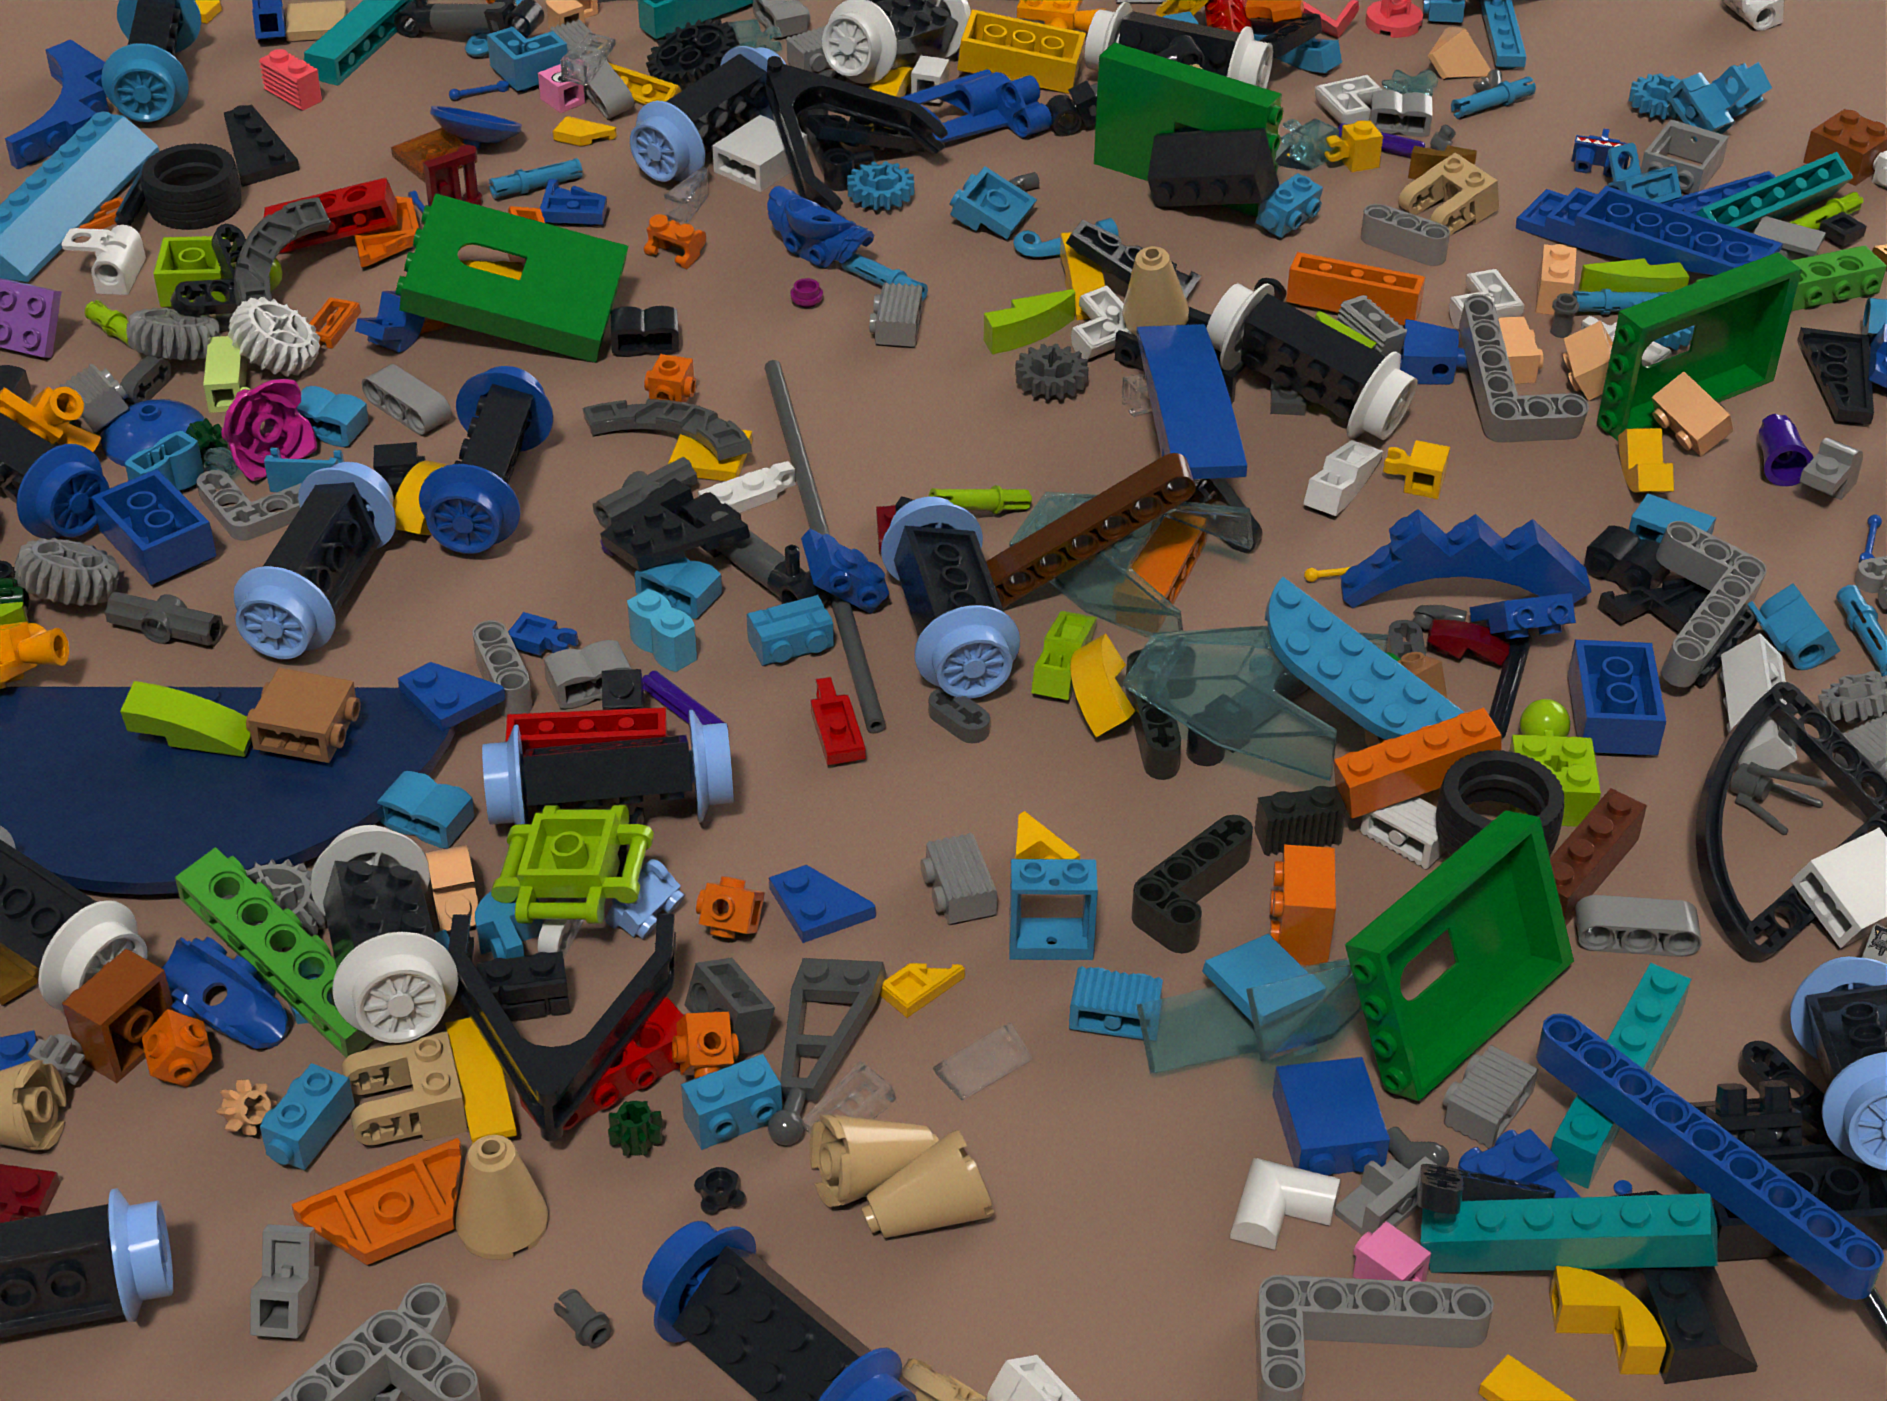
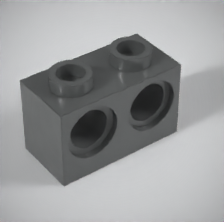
M733 958L695 963L684 1004L691 1013L729 1012L731 1033H736L738 1037V1055L763 1050L775 1010L774 1005Z

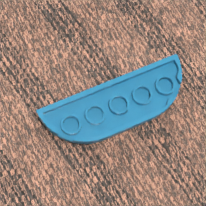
M1285 577L1278 581L1268 600L1265 611V621L1268 623L1271 635L1269 643L1274 653L1293 675L1360 726L1376 736L1387 740L1465 713Z

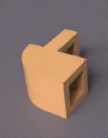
M546 0L549 30L552 26H561L562 23L566 25L567 22L572 23L573 20L577 22L578 19L585 24V18L598 14L597 0Z
M467 845L425 853L440 931L446 930V932H451L453 914H471L470 928L476 927L475 911L478 906V899Z

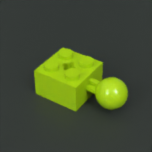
M213 236L163 237L153 273L160 307H172L171 296L176 286L181 282L225 279L211 245ZM276 258L269 273L270 292L276 289L282 280V267ZM234 262L231 263V266L233 267V269H235V266H236V264H234ZM211 292L215 300L219 302L227 301L222 293Z
M1539 699L1530 703L1522 712L1520 718L1522 735L1512 734L1509 751L1520 753L1535 759V761H1539L1556 775L1564 791V815L1561 826L1577 827L1599 802L1601 795L1592 738L1567 737L1571 726L1567 710L1555 700ZM1510 804L1512 812L1527 814L1524 810Z

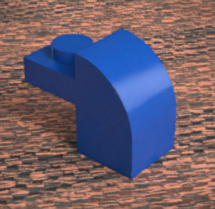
M252 0L256 39L286 38V22L282 0Z
M382 291L378 316L357 318L355 332L367 335L369 342L397 352H403L411 347L418 338L425 317L400 311L401 296L395 295L396 291Z

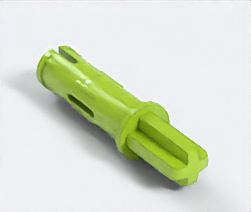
M1852 192L1839 199L1833 198L1828 200L1825 206L1790 223L1819 230L1821 221L1841 212L1849 215L1861 209L1864 199L1859 196L1858 192Z
M994 485L991 489L932 488L929 492V497L944 498L966 510H989L993 514H999L1002 510H1028L1032 502V495H1030L1027 489H1002L997 485Z

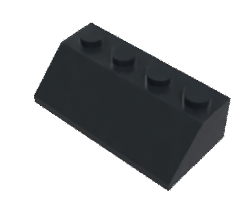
M1265 128L1158 133L1154 136L1147 180L1155 207L1263 203L1280 186Z
M1833 1143L1752 1149L1873 1239L1882 1249H1887V1170H1881L1855 1161L1843 1154ZM1696 1185V1194L1706 1193ZM1711 1197L1717 1222L1718 1260L1788 1256Z
M1654 1190L1615 1196H1642L1662 1194ZM1714 1266L1618 1268L1625 1288L1647 1307L1657 1321L1664 1336L1667 1347L1659 1370L1664 1384L1756 1372L1758 1365Z

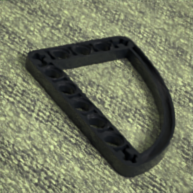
M1789 682L1775 684L1732 728L1719 748L1708 771L1701 792L1696 818L1697 862L1705 895L1714 916L1726 936L1738 951L1752 962L1767 960L1816 917L1811 908L1801 902L1798 891L1793 885L1751 921L1737 899L1726 867L1722 827L1727 790L1734 769L1745 747L1768 716L1785 731L1869 819L1838 847L1867 834V831H1873L1877 828H1880L1887 837V779L1798 687ZM1781 699L1785 700L1787 704L1782 703ZM1797 713L1800 715L1798 719L1795 717ZM1804 724H1810L1815 727L1820 737L1815 738L1809 735L1805 730ZM1833 753L1843 756L1847 761L1848 768L1837 764L1833 758ZM1861 782L1872 786L1876 797L1866 794L1862 789ZM1774 912L1783 913L1790 922V928H1784L1779 925L1775 920ZM1765 931L1769 938L1759 946L1754 939Z

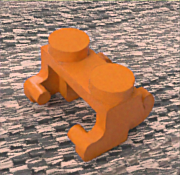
M657 214L650 218L649 226L646 228L648 242L644 246V253L650 256L653 254L657 255L659 247L667 250L670 245L685 251L683 257L676 256L675 262L680 264L682 268L688 269L700 256V250L706 242V233L699 229L695 231L694 227L690 224L680 225L677 221H668L667 216L663 214Z

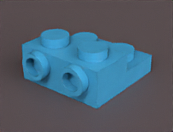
M984 166L977 176L973 173L969 176L963 186L964 191L961 189L956 191L949 203L953 207L950 215L975 231L984 224L994 233L1008 239L1032 210L1037 199Z

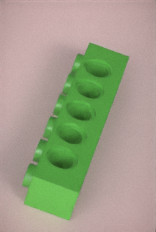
M1866 245L1791 260L1802 268L1791 311L1880 293L1887 265Z
M215 847L175 877L180 900L240 957L252 964L257 969V973L345 1058L360 1052L375 1040L367 1033L356 1029L346 1022L336 1006H333L335 1002L332 988L337 967L327 944L318 935L311 937L305 932L296 914L289 908L282 910L274 902L272 893L263 883L258 882L254 884L247 877L246 870L235 857L230 856L227 858ZM227 895H236L229 899H222ZM255 921H264L259 925H249ZM284 947L292 948L287 952H277ZM311 974L321 975L316 979H305Z

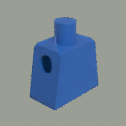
M1405 320L1404 329H1407V333L1400 352V370L1415 377L1418 381L1417 384L1450 385L1454 381L1456 368L1469 369L1464 348L1458 347L1459 332L1456 329L1415 320Z

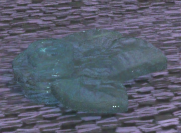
M1430 69L1422 71L1414 77L1400 70H1395L1392 80H1382L1381 84L1385 89L1393 90L1400 94L1417 92L1432 96L1433 88L1438 84V78Z

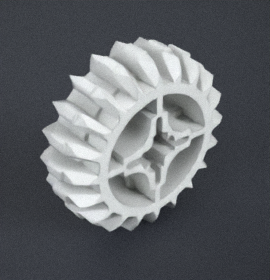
M250 297L248 301H242L229 321L228 328L230 331L228 336L233 340L232 346L240 349L239 355L248 357L250 363L260 365L262 370L264 368L269 369L275 375L281 372L284 376L288 377L291 373L299 375L301 371L306 372L316 359L321 346L319 344L320 336L315 333L316 327L308 324L309 319L300 316L298 310L288 308L287 304H279L275 299L268 301L264 297H260L258 300Z

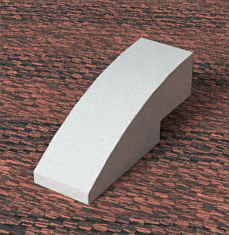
M1351 440L1326 456L1323 470L1309 479L1303 505L1334 516L1338 515L1365 485L1382 458L1383 451Z

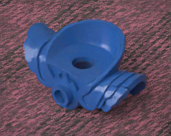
M776 186L769 193L767 203L768 216L774 228L781 233L787 250L821 268H826L835 260L840 263L846 262L853 256V253L860 245L867 247L874 240L875 235L873 231H868V228H863L859 225L856 226L855 222L848 221L836 214V212L834 213L823 208L819 204L797 195L792 190Z
M208 936L203 941L194 938L192 942H187L182 937L176 940L173 952L166 964L161 967L166 974L173 1001L171 1006L173 1011L204 1021V1023H207L217 1032L255 1049L265 1047L269 1049L279 1045L285 1039L290 1028L287 1025L286 1011L281 1003L274 998L275 990L257 973V969L238 955L235 959H230L226 956L227 951ZM219 985L227 988V996L220 1004L210 1006L205 1003L206 994L211 988Z

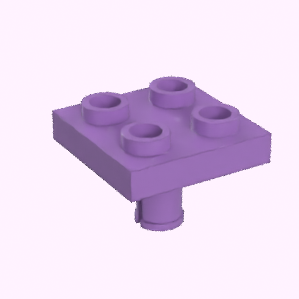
M0 278V348L44 358H52L62 292Z

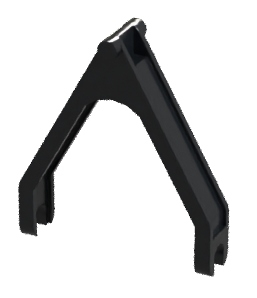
M771 56L767 60L764 96L769 102L798 194L819 204L823 208H830L835 213L841 209L843 202L835 192L814 174L797 121V117L803 112L812 109H824L909 134L932 154H937L946 147L933 135L934 133L940 139L947 136L948 132L945 126L916 102L783 64L782 59L778 56Z
M453 914L448 952L453 957L458 972L456 995L540 1128L541 1137L544 1140L552 1142L562 1137L563 1126L672 990L676 955L675 914H657L655 952L584 1038L569 1045L556 1047L535 1045L520 1037L472 963L474 937H470L469 933L471 914Z

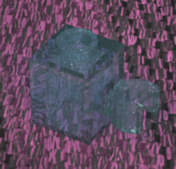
M757 19L728 22L729 26H732L740 43L738 46H748L754 49L763 47L774 52L782 50L780 41H771L772 38L781 36L779 27H769L764 32H761Z
M1316 118L1304 125H1301L1295 119H1290L1283 123V127L1289 129L1291 134L1288 133L1282 136L1281 141L1286 145H1291L1290 158L1314 169L1328 161L1324 152L1331 151L1335 147H1330L1326 142V138L1331 135L1339 136L1340 129Z

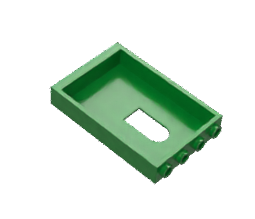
M1114 42L1099 55L1094 164L1148 181L1147 177L1154 136L1158 133H1174L1175 122L1203 131L1265 128L1277 173L1278 163L1275 162L1281 142L1278 129L1284 113V109L1281 107L1282 94ZM1261 203L1224 204L1221 206L1257 217Z
M435 194L432 205H425L421 224L424 225L423 229L417 228L413 240V248H416L415 252H408L404 271L407 272L406 277L400 276L397 283L395 295L401 296L399 310L596 363L624 271L629 246ZM478 245L526 258L527 260L521 278L517 280L466 266L458 258V252L464 246Z
M1779 252L1619 311L1597 425L1617 441L1618 435L1626 429L1656 428L1661 426L1652 414L1655 411L1652 396L1682 372L1687 373L1718 403L1774 381L1802 268ZM1695 325L1688 351L1649 366L1642 365L1643 353L1653 341Z
M1505 810L1345 944L1385 1091L1420 1101L1574 962L1540 817ZM1448 930L1456 962L1414 999H1405L1400 987L1404 968L1415 956L1443 932Z

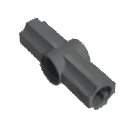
M685 457L648 475L643 471L633 472L624 481L621 489L593 503L594 514L599 520L600 525L607 529L668 481L675 478L688 487L697 484V473L694 471L691 462Z
M114 591L108 598L105 611L107 622L139 629L148 639L159 644L167 643L173 637L215 647L221 639V631L224 626L222 616L187 608L182 600L170 594H164L155 601Z

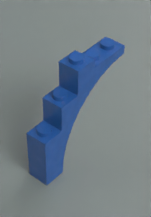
M71 39L45 50L51 76L63 86L58 99L37 121L5 138L11 165L16 169H21L53 155L97 112H109L106 94L101 81L105 62Z
M1419 509L1407 517L1399 519L1394 526L1389 528L1391 540L1389 544L1378 548L1373 555L1358 565L1350 567L1345 574L1340 576L1343 599L1352 608L1378 594L1399 586L1435 578L1470 577L1492 579L1519 586L1538 596L1572 593L1573 604L1592 592L1586 568L1534 519L1514 529L1505 538L1499 536L1477 514H1474L1464 522L1458 523L1448 533H1444Z

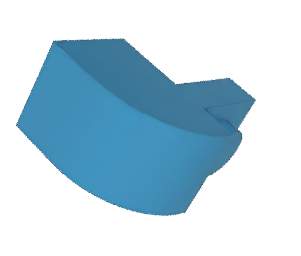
M489 892L479 902L475 911V923L481 955L492 951L494 959L524 956L522 941L539 936L544 924L543 919H534L531 924H519L515 918L517 898L511 903H501L496 901L492 897L491 892Z

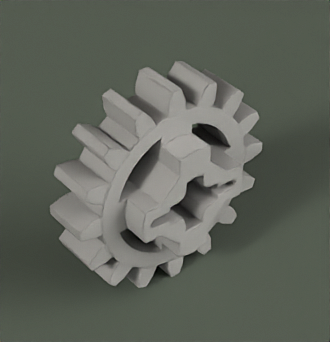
M1869 671L1858 675H1846L1839 679V683L1830 684L1831 688L1822 689V694L1818 695L1821 712L1827 718L1831 717L1832 721L1845 718V722L1856 724L1860 721L1872 720L1873 718L1876 720L1877 717H1882L1884 713L1887 714V675L1881 677V673L1877 671Z

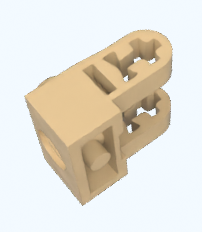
M1454 153L1408 184L1400 193L1398 203L1400 207L1410 214L1417 215L1439 200L1442 201L1443 204L1436 208L1430 220L1447 226L1450 230V235H1452L1468 223L1473 222L1477 224L1499 209L1498 180L1457 153Z
M447 1031L419 1037L408 1042L393 1043L379 1048L356 1052L343 1061L341 1067L342 1074L349 1077L353 1094L365 1095L412 1085L413 1090L392 1097L365 1102L356 1107L351 1114V1121L355 1139L359 1143L377 1145L417 1135H422L423 1141L468 1132L461 1089Z

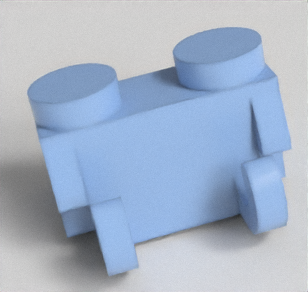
M650 859L640 871L638 879L640 893L637 901L627 904L613 898V905L605 918V922L610 927L616 929L620 926L633 938L636 935L642 939L646 938L656 927L657 914L662 910L670 914L685 897L679 890L681 885L668 872L666 867L655 859Z

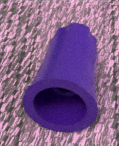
M1769 415L1762 420V426L1759 429V442L1764 456L1765 475L1770 482L1778 486L1797 485L1801 483L1799 481L1802 470L1814 457L1804 445L1796 426L1788 416Z

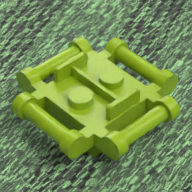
M546 805L542 813H535L532 824H518L510 828L507 837L509 848L500 877L495 879L491 895L496 901L501 903H511L517 898L515 918L519 924H531L534 919L586 920L588 924H601L604 920L606 898H615L627 904L637 901L640 893L638 879L645 852L652 845L654 832L646 825L629 824V811L626 805H613L611 809H560L558 805ZM620 845H630L622 877H617L620 865L618 857ZM536 898H587L586 903L536 902Z

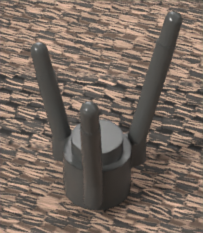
M1753 762L1750 764L1742 763L1732 779L1730 790L1738 794L1735 802L1748 807L1783 835L1788 833V828L1755 802L1756 799L1765 800L1771 790L1819 808L1824 804L1822 800L1774 783L1771 778L1825 788L1827 782L1822 779L1770 769Z

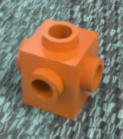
M660 354L652 370H648L645 376L644 388L646 391H649V399L686 403L689 397L692 398L696 390L693 359Z
M721 876L720 883H706V888L700 891L696 903V913L700 914L699 924L711 926L710 934L726 938H735L736 932L745 934L757 933L765 892L745 888L746 880Z
M167 1009L142 1036L149 1074L161 1081H168L188 1087L201 1072L206 1070L209 1063L213 1060L204 1021Z
M729 1012L686 1013L676 1023L677 1036H674L672 1040V1056L675 1063H680L681 1076L694 1075V1079L729 1067L734 1064V1060H737L739 1043L736 1033H731Z

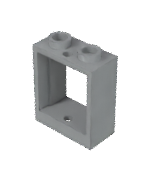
M1671 119L1644 152L1641 174L1662 167H1670V164H1673L1677 167L1681 192L1691 194L1701 191L1722 165L1729 136ZM1692 137H1696L1698 141H1694ZM1669 153L1703 164L1701 166H1697L1691 163L1667 157L1666 155Z

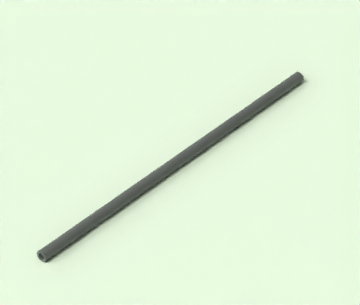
M770 360L765 364L764 369L791 464L795 468V478L809 527L822 535H830L781 364L777 360ZM831 594V605L866 728L870 733H879L885 728L886 724L851 604Z

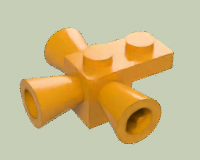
M1020 0L1017 6V18L1045 21L1046 25L1088 33L1091 21L1099 9L1078 11L1083 0Z
M47 386L32 399L30 404L5 387L0 391V413L51 444L55 442L59 445L78 444L92 452L98 446L101 436L69 424L70 421L78 419L84 411L83 399L74 389L58 387L53 390Z
M27 621L0 625V689L5 688L6 683L24 679V672L36 667L37 664L64 666L67 663L69 644L62 629L54 628L47 631L41 625L27 623Z

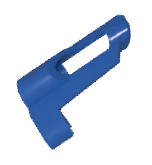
M986 69L900 97L916 102L919 105L940 99L968 113L967 115L942 123L948 135L940 139L933 133L934 137L941 143L1008 126L1014 133L1023 138L1045 131L1052 124V117L1048 107L1038 102L1040 98L1039 84L1030 75L1011 81L1003 73H991L990 70ZM922 106L926 111H928L932 116H934L938 121H940L939 118L931 110Z

